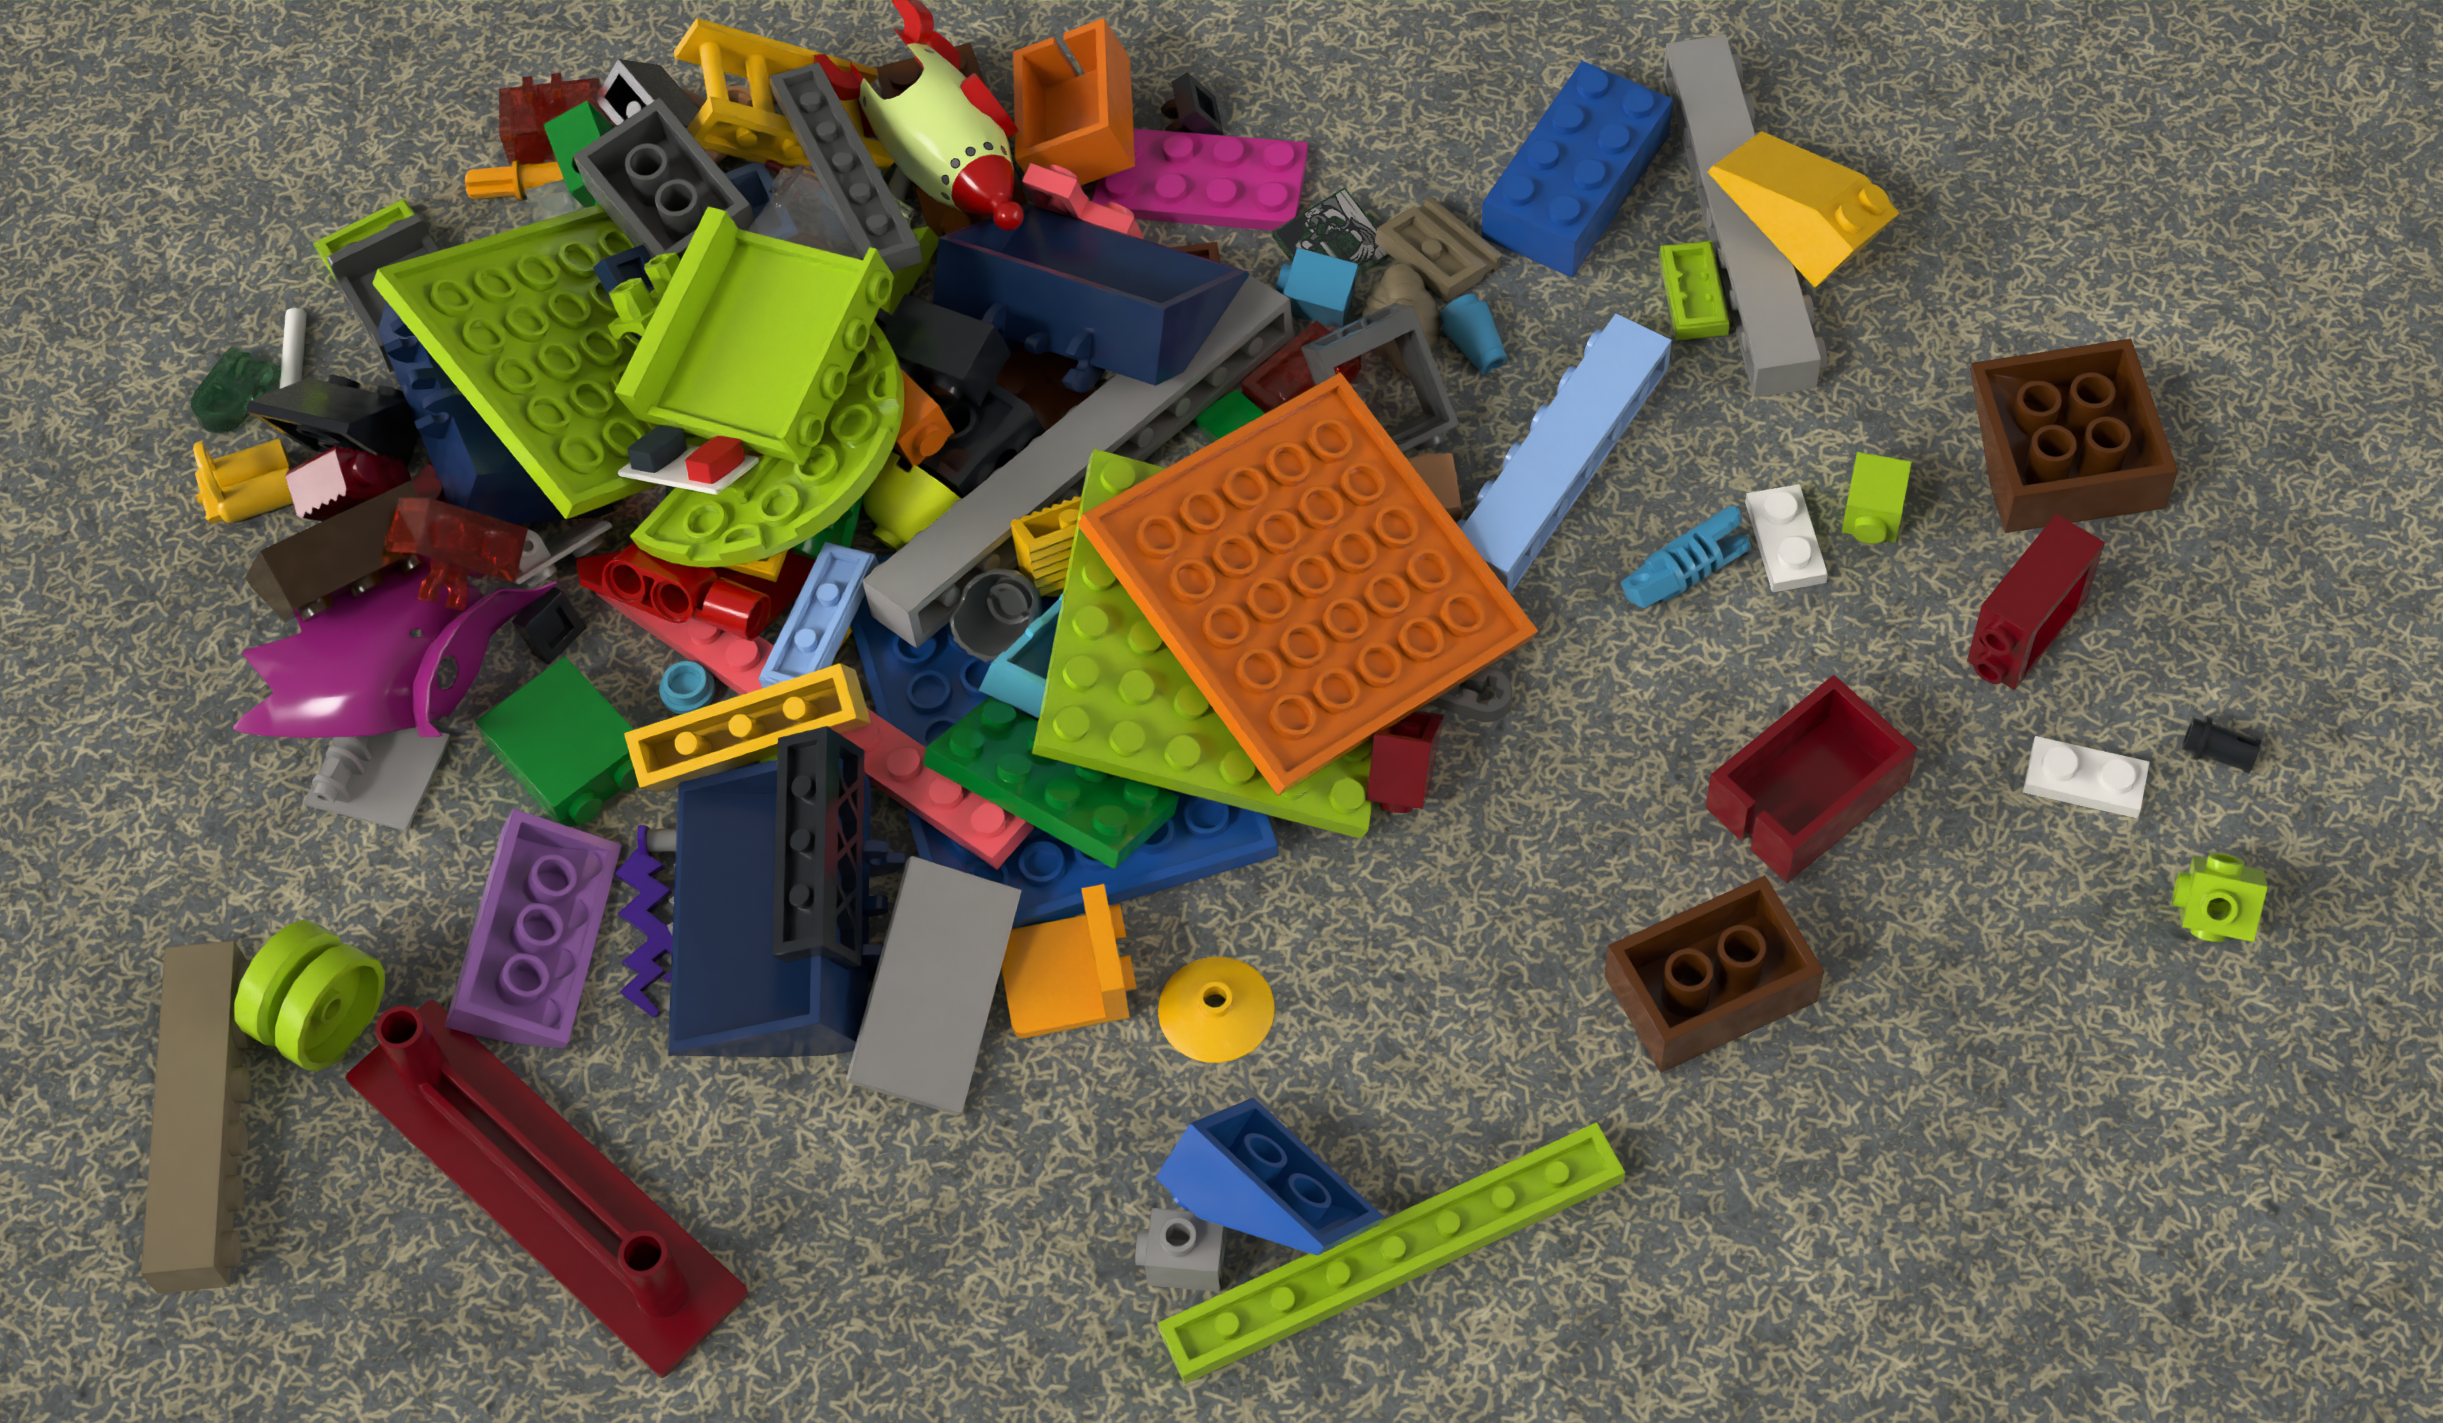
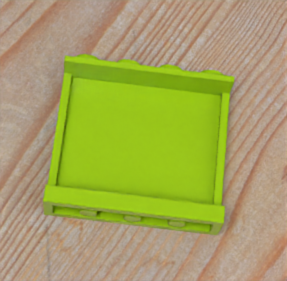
M707 207L615 390V394L636 419L657 425L680 428L686 433L707 439H712L718 435L741 439L743 449L804 465L812 447H815L822 438L824 422L835 400L845 390L847 375L858 352L862 351L868 342L870 327L880 306L885 304L890 297L894 276L875 248L869 247L864 259L860 260L738 229L727 211Z

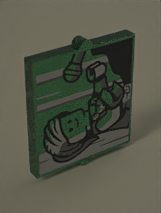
M1345 187L1272 231L1271 235L1292 263L1297 248L1356 263L1358 264V276L1390 257L1387 252L1375 243L1377 228L1374 225V216L1366 215Z

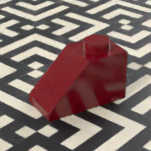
M1416 711L1393 726L1375 732L1366 800L1380 802V808L1395 813H1409L1414 808L1423 809L1429 795L1444 720L1443 714Z

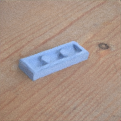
M828 542L824 543L758 678L762 688L831 666L865 595L862 580L879 565L875 554Z

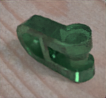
M237 347L229 348L202 381L191 398V408L200 426L213 433H225L237 428L249 415L246 412L249 401L261 397L265 393H270L279 381L281 367L266 359H261L258 362L252 360L249 352ZM241 378H244V380L240 384L235 382L239 381Z

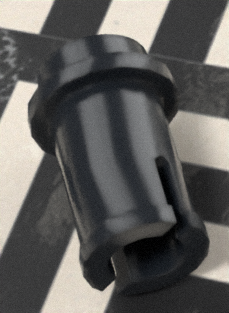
M2206 716L2204 720L2193 717L2187 729L2182 750L2191 752V759L2197 761L2202 756L2241 769L2249 774L2258 756L2261 738L2251 737L2212 724L2213 718Z

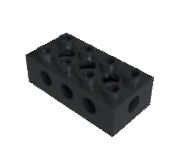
M879 308L874 321L883 331L892 315ZM995 382L981 406L959 399L958 403H950L938 397L930 388L917 384L940 406L955 432L947 438L937 453L926 457L917 466L937 479L961 499L987 480L996 469L1003 467L1024 450L1034 438L1045 433L1044 428L1029 404ZM894 448L892 449L891 452H894L897 455L901 456ZM901 456L898 462L911 469L912 466Z

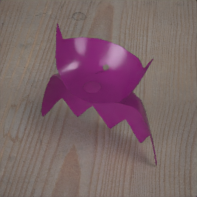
M432 553L431 555L434 560L414 572L404 575L401 568L393 570L381 576L385 582L382 586L364 596L354 598L350 591L332 600L335 607L314 620L304 622L301 615L296 617L302 631L301 633L244 650L242 655L273 690V693L244 714L233 726V730L245 734L272 737L327 738L380 735L417 727L418 736L422 738L443 736L430 722L437 720L441 716L449 717L463 699L480 671L491 636L516 613L544 595L558 583L554 581L529 590L500 589L484 596L480 589L465 575ZM420 629L423 636L426 637L412 638L411 631ZM450 655L456 660L457 675L453 684L448 689L442 690L437 682V669L441 660Z

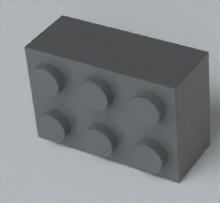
M660 97L573 155L586 189L634 247L642 244L645 246L651 259L659 254L676 252L681 260L707 207L727 211L738 229L759 234L749 202Z

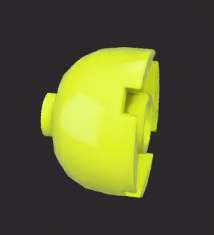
M891 452L877 478L865 491L863 506L865 513L877 525L872 535L887 547L898 552L918 532L929 527L950 510L952 505L961 498L916 465H913L909 472L896 464L901 456Z

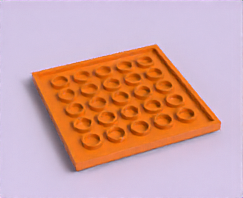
M1341 372L1085 512L1077 524L1278 796L1374 737L1375 732L1393 726L1528 643L1538 632L1534 624Z

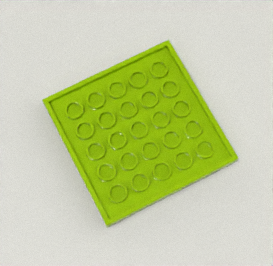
M600 204L378 268L372 283L565 519L661 485L621 477L618 474L620 469L630 463L627 449L645 434L660 425L636 419L615 394V390L640 340L635 332H629L622 339H614L608 325L618 318L619 315L593 267L602 259L634 248V246ZM684 432L686 444L701 447L709 440Z
M1094 448L1088 461L1032 754L1362 839L1369 829L1372 801L1366 800L1374 737L1278 796L1077 525L1085 512L1166 468Z

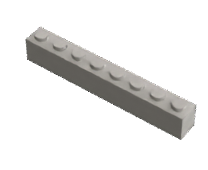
M1726 35L1666 43L1663 75L1669 96L1673 99V111L1708 236L1713 243L1719 275L1753 396L1760 397L1817 388L1819 371L1827 366V353L1823 338L1821 336L1815 337L1813 333L1814 307L1811 296L1809 294L1802 295L1799 285L1802 282V274L1707 173L1713 165L1759 133L1754 132L1752 125L1755 117L1752 96L1749 92L1743 93L1741 88L1743 83L1741 58L1739 54H1731Z

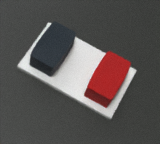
M660 425L645 434L627 449L630 463L620 469L618 474L621 477L717 495L758 464L759 457L744 455L741 439L718 435L700 447L686 444L683 429Z

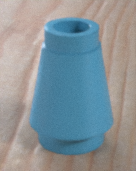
M1466 294L1453 300L1442 310L1440 318L1444 323L1442 332L1478 368L1482 375L1490 372L1493 368L1497 369L1506 364L1508 356L1504 351L1487 302L1479 301L1475 294Z

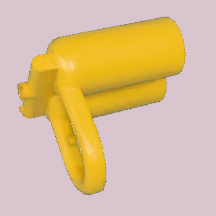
M281 438L216 459L212 458L203 440L193 445L195 459L199 468L195 472L200 491L199 494H196L199 505H204L205 519L210 524L223 520L227 523H236L293 504L285 477L292 467Z

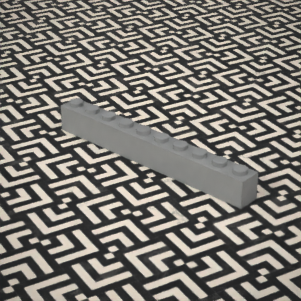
M1249 275L1183 373L1157 386L1118 373L1108 378L1103 386L1082 403L1071 408L1066 416L1041 436L1034 438L1024 450L1003 467L996 469L987 480L966 497L956 501L950 510L925 530L918 532L908 544L887 561L877 565L862 580L871 616L914 647L918 648L949 622L952 613L960 603L964 587L976 575L995 568L1012 570L1018 565L1010 525L1013 519H1021L1023 515L1031 516L1033 511L1041 512L1044 507L1051 508L1053 504H1062L1064 500L1071 501L1074 496H1082L1088 461L1094 448L1143 462L1293 338L1290 298Z

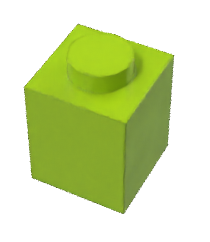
M1857 452L1841 533L1852 534L1857 540L1868 544H1877L1884 540L1896 542L1912 461Z

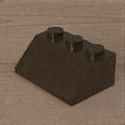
M408 481L261 550L245 578L251 588L285 623L300 615L304 622H309L331 611L335 607L332 600L350 591L354 598H359L376 590L385 583L381 576L393 570L401 568L403 574L406 575L424 567L434 560L431 553L443 538L412 482Z

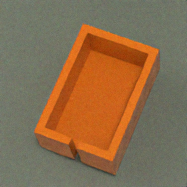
M1105 18L1063 33L1064 42L1085 72L1083 75L1078 74L1055 37L1013 51L1014 124L1019 130L1015 134V160L1025 174L1030 163L1046 169L1050 165H1057L1074 173L1078 177L1077 181L1081 186L1135 166L1130 57Z

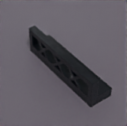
M828 726L778 738L772 956L788 963L821 955L847 970L861 967L864 750ZM839 758L843 760V775L839 768ZM838 813L842 821V829L838 822ZM837 867L841 874V884L837 876ZM836 922L841 931L840 943L836 941Z

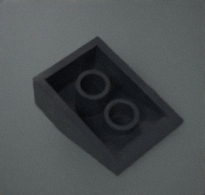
M329 375L328 382L311 378L298 381L249 401L246 410L249 414L308 450L323 453L337 445L339 448L345 447L347 450L352 448L353 451L357 449L360 452L366 451L367 454L372 452L374 455L379 453L381 456L386 455L388 458L391 456L395 459L399 457L406 467H408L419 434L403 391L381 385L377 387L376 393L360 389V383L337 375Z

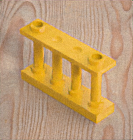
M696 18L674 50L675 59L702 66L708 99L687 127L688 132L704 149L762 164L771 159L789 166L812 167L786 117L775 113L770 88V76L811 65L814 61V55L823 53ZM827 55L840 70L850 72V63L852 61ZM852 62L871 86L878 77L877 69ZM724 72L748 79L753 107L729 101ZM840 100L876 167L882 170L884 176L894 163V160L880 141L865 138L858 100Z

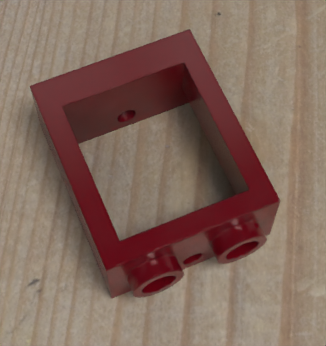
M2057 513L1981 605L1967 662L1973 665L1974 670L1982 679L1992 684H2000L2002 682L2013 690L2018 687L2087 601L2104 548V541Z

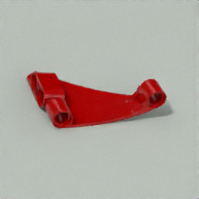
M633 542L623 551L577 558L576 567L580 586L669 622L679 624L694 618L745 640L753 641L797 598L816 560L792 554V548L788 549L777 582H773L723 567H695L671 563L639 549L635 542Z

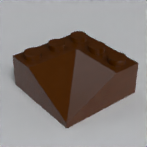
M2131 338L1971 363L1970 372L1990 488L2005 533L2046 527L2056 513L2074 523L2166 508L2178 470Z

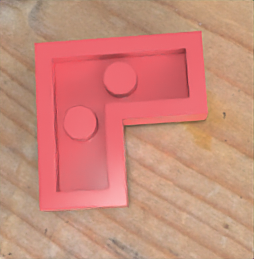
M1030 163L1022 182L1037 207L1134 237L1144 238L1134 218V214L1129 209L1113 202H1107L1105 206L1088 201L1089 198L1084 194L1077 181L1078 177L1061 166L1050 165L1046 169Z

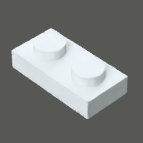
M1800 484L1746 493L1745 504L1772 592L1826 583L1828 573Z
M2035 736L2023 793L2138 818L2150 762Z

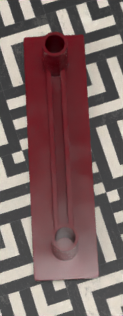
M428 1000L418 1010L404 1005L386 1010L379 1017L375 1026V1034L380 1044L346 1074L345 1079L348 1084L659 1378H665L748 1297L749 1292L746 1286L480 1041L470 1033L445 1027L448 1012L435 1000Z

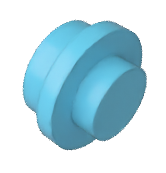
M681 661L670 666L665 671L659 686L660 697L665 707L673 713L680 715L708 706L713 700L716 690L711 673L692 661Z

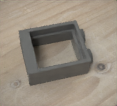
M1393 303L1301 347L1317 386L1336 375L1334 367L1395 339L1423 410V414L1386 431L1401 452L1413 447L1416 450H1423L1435 446L1445 439L1444 432L1459 425L1413 306Z

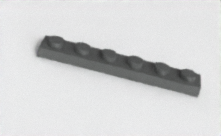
M819 62L770 76L772 93L861 260L864 259L869 247L878 250L891 272L921 263L922 255L919 242Z

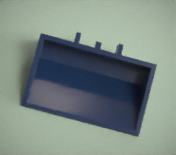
M1024 204L1021 206L1024 212L1023 222L1015 230L1004 231L996 226L994 218L991 217L939 237L933 304L995 325L1011 352L1008 359L1020 343L1023 342L1025 351L1036 355L1051 351L1078 360L1077 367L1075 369L1071 368L1062 380L1068 389L1080 393L1090 390L1098 382L1105 370L1157 386L1186 370L1249 277V273L1242 269L1034 205Z
M386 301L378 332L436 475L442 484L443 492L458 529L595 518L615 511L610 503L565 519Z
M839 758V768L843 775V760ZM777 760L679 783L668 1056L805 1057L829 1056L854 1051L868 1002V977H875L884 945L868 944L869 917L883 915L888 912L887 896H869V877L892 874L902 869L906 863V852H889V842L870 840L871 778L864 774L861 967L847 970L821 955L788 963L772 956ZM838 813V822L842 829V821ZM837 867V876L841 884V874ZM836 922V941L840 943L841 931Z

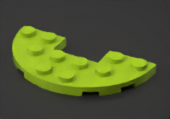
M873 321L870 327L868 342L865 348L858 352L847 375L845 390L835 400L824 422L822 438L815 447H812L804 465L764 454L759 459V463L752 467L741 479L738 478L717 495L675 487L630 535L638 548L654 557L686 566H733L750 563L786 551L835 523L877 478L895 445L901 427L905 397L903 375L899 361L877 323Z

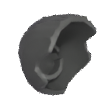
M995 568L976 575L964 587L960 603L950 617L949 622L952 634L954 635V641L959 644L960 648L966 649L968 655H974L985 663L994 661L1025 633L1027 627L1038 617L1042 616L1043 603L1039 589L1024 574L1016 570Z

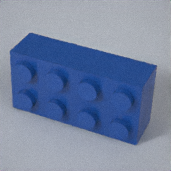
M1581 61L1484 199L1482 204V238L1573 278L1669 137L1673 99Z

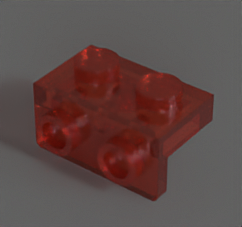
M1317 320L1241 382L1242 394L1266 414L1315 387L1316 384L1301 347L1332 332ZM1361 355L1334 367L1336 375L1341 372L1350 384L1360 372Z

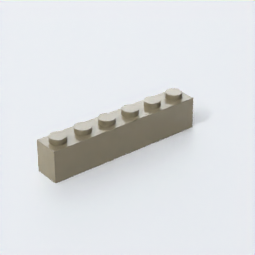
M235 941L165 947L141 1275L157 1294L230 1287L231 1267H238L241 1262V1240L238 1232L233 1230L234 1211H241L245 1203L244 1183L242 1177L236 1174L238 1156L246 1155L248 1149V1133L245 1122L240 1120L241 1102L249 1101L251 1096L250 1073L248 1068L243 1066L244 1048H252L254 1038L241 1031L235 1021V998L241 979L251 961L246 960Z

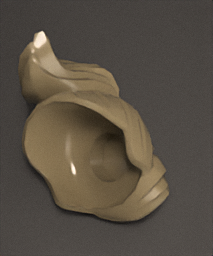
M1399 263L1389 267L1385 271L1383 278L1372 284L1369 291L1370 296L1367 297L1363 307V317L1393 303L1413 306L1429 348L1432 351L1439 340L1441 324L1440 311L1435 299L1424 289L1423 278L1410 265ZM1395 339L1373 349L1379 356L1388 359L1399 371L1409 377Z

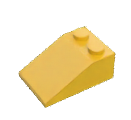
M1763 131L1717 162L1707 172L1814 288L1856 256L1900 214L1890 203L1885 191L1879 186L1872 184L1864 174Z

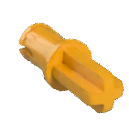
M514 160L512 166L471 169L465 175L466 191L471 199L516 196L518 201H523V196L568 193V188L558 162L521 165L519 160Z

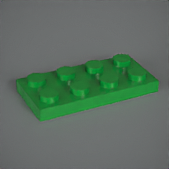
M991 696L987 697L926 747L924 766L1113 869H1116L1175 814L1179 798L1175 794L1155 785L1032 754L1038 721Z

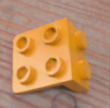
M1104 884L1081 888L1086 915L1011 929L1001 969L1011 1025L1017 1037L1030 1038L1130 1018L1126 991L1137 989L1131 956L1119 957L1116 940L1126 938L1120 903L1108 905Z

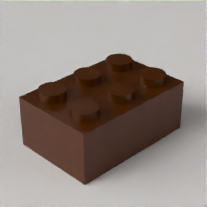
M1764 875L1608 945L1604 977L1658 1070L1662 1073L1816 1003L1824 970Z

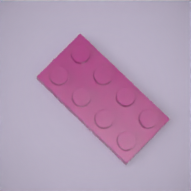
M1134 128L1135 166L1098 179L1092 201L1102 206H1105L1107 202L1117 203L1129 209L1134 214V218L1140 220L1277 231L1298 218L1308 156V142Z

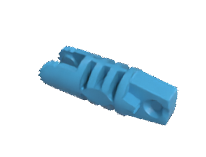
M1731 505L1722 509L1689 530L1687 534H1683L1665 545L1662 550L1659 549L1644 560V565L1621 581L1626 599L1642 608H1646L1659 600L1666 602L1684 592L1686 588H1690L1705 579L1711 572H1716L1752 549L1749 537L1742 534L1724 538L1723 541L1716 543L1717 540L1729 534L1732 529L1740 526L1742 517L1739 508L1736 505Z

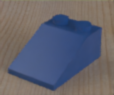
M1254 1098L1190 1123L1155 1177L1171 1192L1172 1198L1179 1206L1193 1212L1200 1219L1317 1256L1378 1226L1384 1218L1378 1210Z

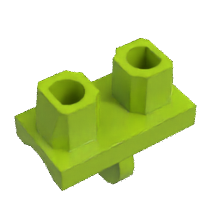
M676 252L659 254L644 265V269L655 288L650 293L642 278L629 279L620 283L609 292L619 315L618 318L608 325L614 339H622L629 332H635L643 336L681 261Z

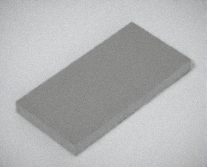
M914 856L907 860L848 1070L846 1083L947 1113L960 1115L963 1112L1022 890Z

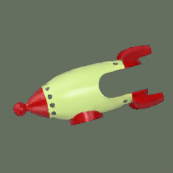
M892 0L905 25L904 30L895 28L894 31L914 54V58L923 69L922 75L917 82L899 96L886 100L880 98L852 62L850 63V72L840 70L826 54L814 55L813 64L819 62L839 100H858L864 136L878 138L901 171L936 201L962 212L983 216L993 215L996 226L1004 231H1012L1019 228L1024 219V212L1018 203L1011 201L1014 191V168L1008 139L1019 130L975 73L966 78L959 71L961 61L959 51L945 37L933 31V16L920 0Z

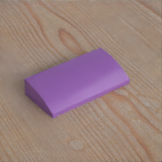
M513 808L502 828L445 1027L517 1044L552 1048H565L567 1046L622 844Z

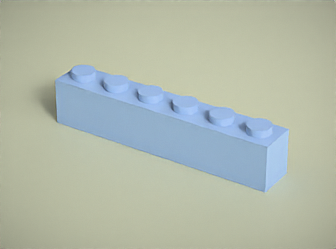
M1616 313L1604 330L1596 329L1587 342L1584 358L1577 368L1570 366L1563 374L1558 385L1557 396L1550 405L1544 403L1537 410L1530 426V433L1524 442L1520 443L1517 441L1509 449L1503 463V471L1496 481L1488 480L1483 485L1477 496L1475 510L1467 521L1460 519L1456 523L1510 594L1669 369L1671 339Z

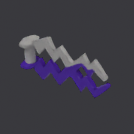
M638 825V848L617 870L615 875L618 879L640 892V894L627 904L618 915L647 935V941L622 961L624 966L639 974L620 993L648 1015L656 1018L660 1014L659 1010L642 991L665 974V971L655 962L667 952L672 955L673 922L666 926L650 913L672 894L669 888L651 877L665 869L662 863L652 858V852L676 851V829H650L646 825ZM673 896L672 898H670V899L668 900L669 903H670L672 906H674V896ZM671 970L662 978L664 982L670 984ZM670 999L665 1005L667 1011H670Z

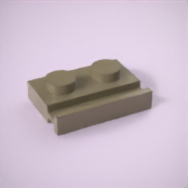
M1431 196L1425 199L1424 205L1420 208L1413 206L1377 227L1375 243L1399 263L1410 265L1423 278L1424 284L1446 302L1484 279V275L1489 271L1495 273L1499 270L1503 257L1499 251Z

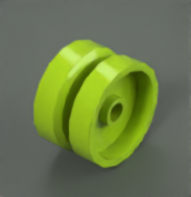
M303 919L288 924L265 943L247 968L241 979L234 1002L235 1021L241 1031L264 1045L277 1047L282 1056L303 1069L318 1072L337 1063L375 1017L385 990V970L378 959L356 946L342 944L339 936L315 922Z

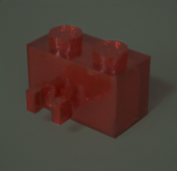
M561 73L551 74V83L535 85L533 77L527 76L522 77V86L499 89V136L509 164H512L514 160H519L523 165L543 163L544 160L556 159L544 124L585 101L591 103L608 120V115L594 100L602 86L600 79L590 78L563 81Z
M399 497L386 552L431 565L429 575L421 583L417 600L437 603L439 590L445 584L449 591L445 608L465 611L468 600L467 576L485 581L515 582L528 528L431 498Z

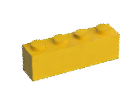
M839 663L626 732L624 735L639 787L654 792H662L677 787L680 782L718 774L777 755L779 737L825 726L842 734L869 725L871 721L856 670Z

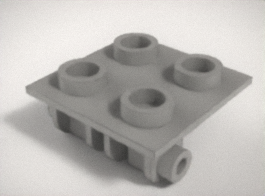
M586 518L545 544L539 535L532 530L512 525L504 526L496 532L493 544L506 568L496 574L500 579L516 584H521L526 581L528 586L538 584L557 571L554 565L556 561L570 553H573L575 558H578L600 546L604 542L600 534L612 528L610 522Z
M417 727L380 735L333 737V743L328 748L326 758L312 781V787L304 804L309 807L408 831L447 748L451 735L440 732L443 736L422 738L418 736Z

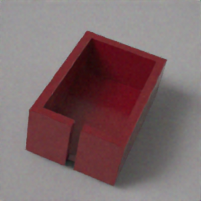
M1832 675L1710 775L1705 808L1741 842L1751 835L1750 850L1782 880L1789 883L1909 783L1918 748L1837 676Z

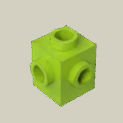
M2212 852L2209 853L2208 858L2193 855L2189 873L2178 872L2172 895V906L2181 908L2182 927L2190 929V933L2195 937L2207 941L2224 942L2226 937L2254 942L2268 888L2264 870L2244 866L2245 862L2242 859L2230 854Z

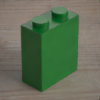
M566 656L562 657L475 721L486 747L556 823L572 827L575 824H586L599 814L603 803L620 790L629 791L639 785L624 733L634 729Z

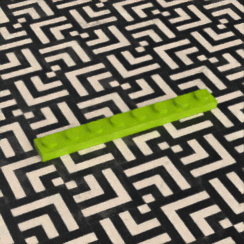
M1596 1122L1382 1220L1378 1226L1318 1256L1309 1253L1158 1322L1159 1332L1184 1384H1187L1619 1185L1625 1180V1171Z

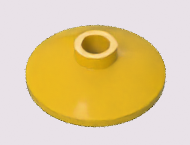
M1219 956L1198 959L1180 968L1165 984L1158 1003L1159 1023L1169 1043L1185 1056L1207 1063L1228 1062L1252 1052L1262 1043L1270 1031L1275 1012L1273 994L1264 977L1247 963ZM1212 995H1220L1226 999L1222 1006L1215 1008L1206 1005L1205 1001Z

